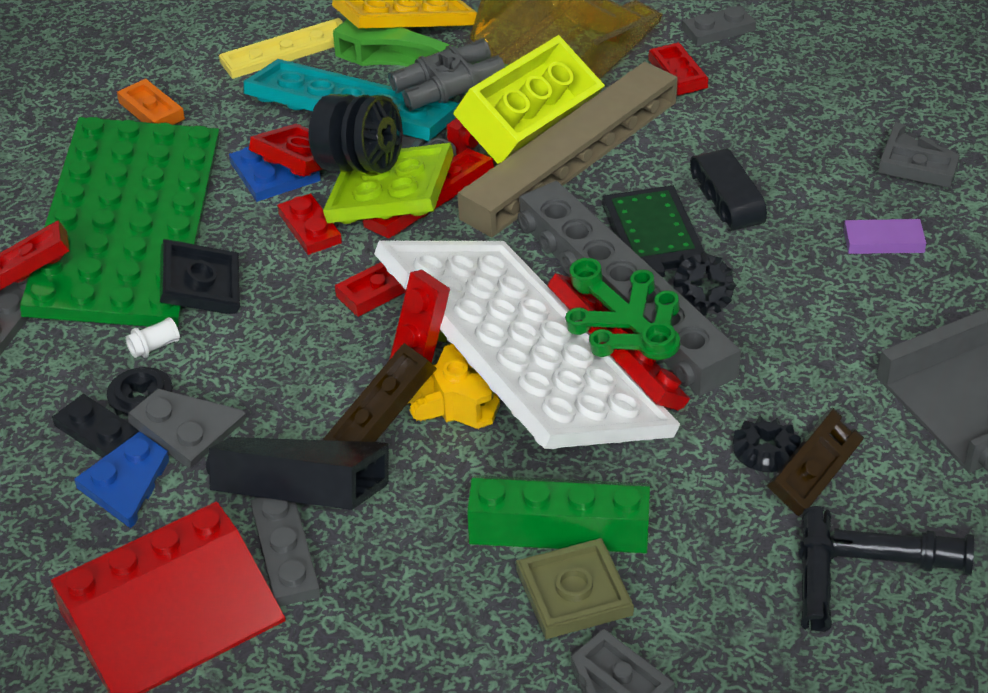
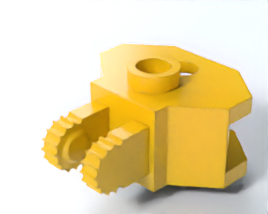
M453 344L444 346L437 364L434 365L437 369L408 402L411 404V409L409 410L412 417L416 421L420 420L421 422L422 420L426 421V419L430 420L443 416L446 423L455 420L476 429L493 424L500 407V399L497 394L489 388V385L476 370L471 369L472 367L468 364L465 357Z

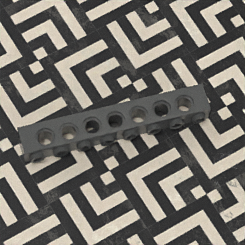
M557 180L519 196L520 213H518V222L521 229L527 234L531 233L539 241L545 253H552L560 261L563 270L570 275V266L576 260L593 258L601 264L603 282L629 304L632 291L630 276L637 270L651 271L654 275L655 290L648 295L644 318L650 323L655 322L657 314L655 310V296L659 292L666 290L677 293L680 310L673 316L671 325L679 334L680 348L672 357L657 360V362H664L674 372L675 376L680 379L682 386H689L700 397L739 377L741 350Z

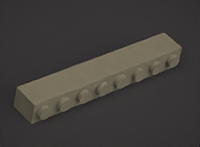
M643 62L458 192L459 220L491 238L518 219V213H520L519 196L556 180L562 186L673 106L676 103L677 76L647 62Z

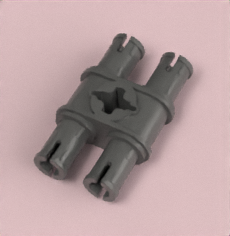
M480 38L460 47L446 46L445 50L427 57L419 56L414 64L389 72L388 79L396 94L402 91L406 107L409 108V111H413L436 101L447 103L450 98L468 92L471 87L505 68V64L499 55L491 57L488 43L486 40L484 41V38Z

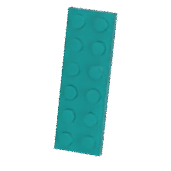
M281 59L275 60L244 80V94L257 97L262 102L286 104L288 108L293 110L305 109L313 111L317 102L323 96L329 94H349L355 97L361 95H384L391 98L398 107L402 119L403 135L425 141H430L446 128L448 123L456 118L453 112L460 104L452 101L447 103L436 101L409 111L403 100L402 91L396 94L391 86Z

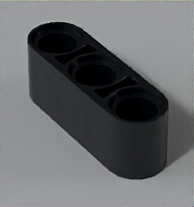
M728 148L691 157L690 169L692 178L698 179L701 184L698 187L708 201L712 200L715 205L712 208L722 223L726 222L730 229L727 230L729 232L766 222L767 209L763 196Z

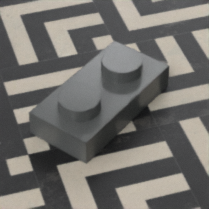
M740 5L682 20V30L696 46L755 31L756 21Z

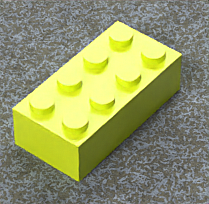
M558 35L471 87L453 112V115L499 164L534 140L538 135L554 126L561 119L581 107L585 102L598 95L605 85Z

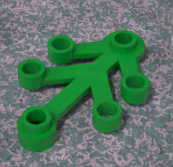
M581 258L572 263L570 266L572 286L582 294L594 295L611 312L587 311L584 308H573L565 316L567 330L572 334L581 335L588 332L591 327L630 328L636 333L612 334V332L606 329L594 331L589 337L591 352L595 356L606 357L612 354L615 349L640 350L649 359L663 360L672 357L678 352L680 337L671 325L673 316L680 310L677 293L669 290L659 292L654 299L657 313L655 322L650 323L644 318L648 295L655 290L654 275L651 271L637 270L630 276L632 291L628 304L603 282L601 264L597 260Z

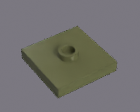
M602 538L516 560V571L545 639L633 616L634 605Z

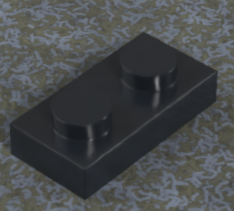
M82 394L52 416L55 427L102 458L139 432L130 423L85 394Z

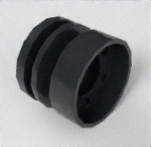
M329 94L323 96L315 105L309 123V144L313 158L322 169L328 171L351 172L355 170L362 173H384L389 171L397 162L402 146V119L398 107L391 98L384 95H361L355 97L349 94Z

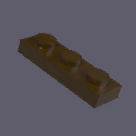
M403 343L323 440L376 442L437 368L425 357Z

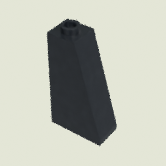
M229 437L209 448L206 469L210 475V490L353 510L387 486L389 482V443Z

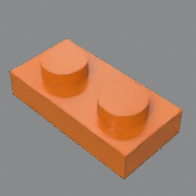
M143 79L117 92L119 104L141 122L169 123L174 125L185 120L183 108L147 79Z

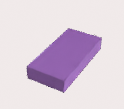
M920 219L844 221L843 230L848 254L925 253L926 240Z

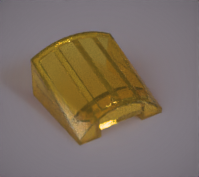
M481 0L470 38L472 41L484 38V41L486 40L490 48L491 57L499 55L504 64L510 65L560 35L600 79L661 21L663 14L637 0L622 6L611 0Z

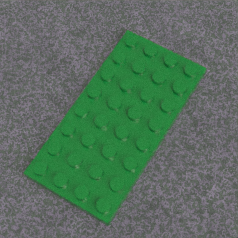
M79 117L44 226L45 228L59 220L67 230L70 251L56 263L46 264L30 274L20 303L21 317L146 327L170 317L176 326L179 327L183 306L160 302V250L163 239L197 244L219 142V129L204 126H182L169 123L158 124L136 122L133 120L122 121L100 119L98 117Z

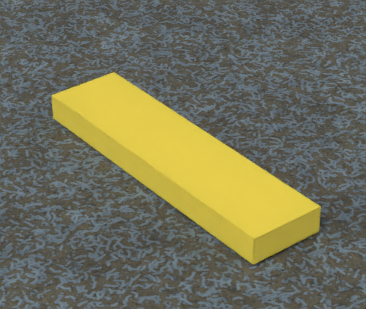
M336 18L219 55L220 63L230 77L234 79L259 71L277 59L292 61L333 48V30L342 24L343 21L340 18Z

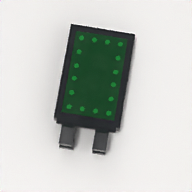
M674 185L602 196V205L613 233L661 277H665V270L678 268L685 259L696 254L705 253ZM702 279L691 282V284L702 286Z

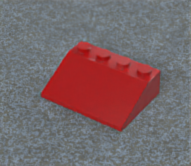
M217 501L50 580L61 615L109 693H145L286 621L282 610L238 529Z

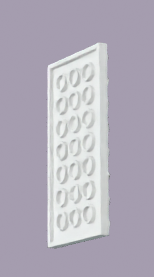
M505 241L378 242L374 253L375 256L405 290L410 272L424 270L450 288L440 330L444 333L447 340L465 357L468 364L486 381L489 388L506 404L513 416L520 420L534 436L535 441L544 449L673 438L680 423L664 406L657 405L611 355L606 357L595 356L590 349L589 337L591 334L589 332L575 335L567 330L565 316L570 309Z

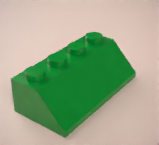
M477 475L471 480L467 510L469 544L561 549L602 538L609 552L647 553L650 483Z

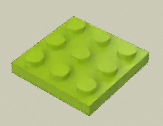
M451 143L401 148L397 162L389 171L384 173H362L355 170L340 172L323 209L327 223L341 222L343 224H350L361 219L382 218L385 220L396 215L411 214L413 216H421L434 211L454 156Z

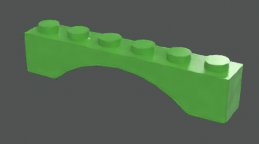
M348 19L333 30L335 56L361 66H409L414 64L419 56L427 57L445 50L446 46L450 45L402 27L358 29Z

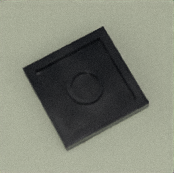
M163 239L160 250V302L224 314L238 313L240 307L239 253Z

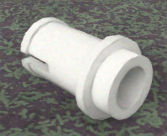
M168 317L164 321L142 330L138 328L132 329L131 334L126 336V344L134 358L139 356L147 358L149 357V352L170 343L178 342L180 334L173 319Z

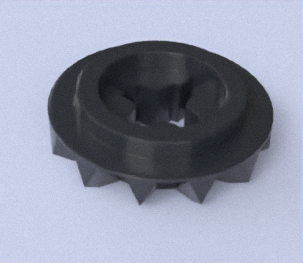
M708 253L696 254L685 259L677 268L673 282L674 289L703 316H707L708 311L714 310L716 313L721 312V308L726 307L732 301L733 291L737 285L733 281V269L729 268L721 257H715ZM705 272L708 274L709 281L719 284V286L708 290L707 296H705L702 287L691 284V282L702 279Z
M152 367L133 368L119 374L112 380L107 389V399L109 406L113 407L116 415L124 413L128 415L132 409L154 391L162 389L172 392L173 385L170 377L159 369ZM133 391L139 393L147 391L148 396L138 395L134 398Z
M760 416L755 423L744 420L741 429L734 432L732 447L737 459L745 466L761 472H778L801 444V436L794 434L793 425L782 426L778 417L772 422H766ZM760 439H763L767 442L762 445L759 444ZM775 440V445L772 446L768 441Z

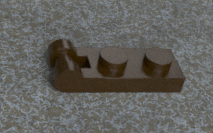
M834 408L828 410L817 421L813 430L766 485L798 516L803 514V511L813 504L864 439L856 429L850 430L840 421L842 416Z

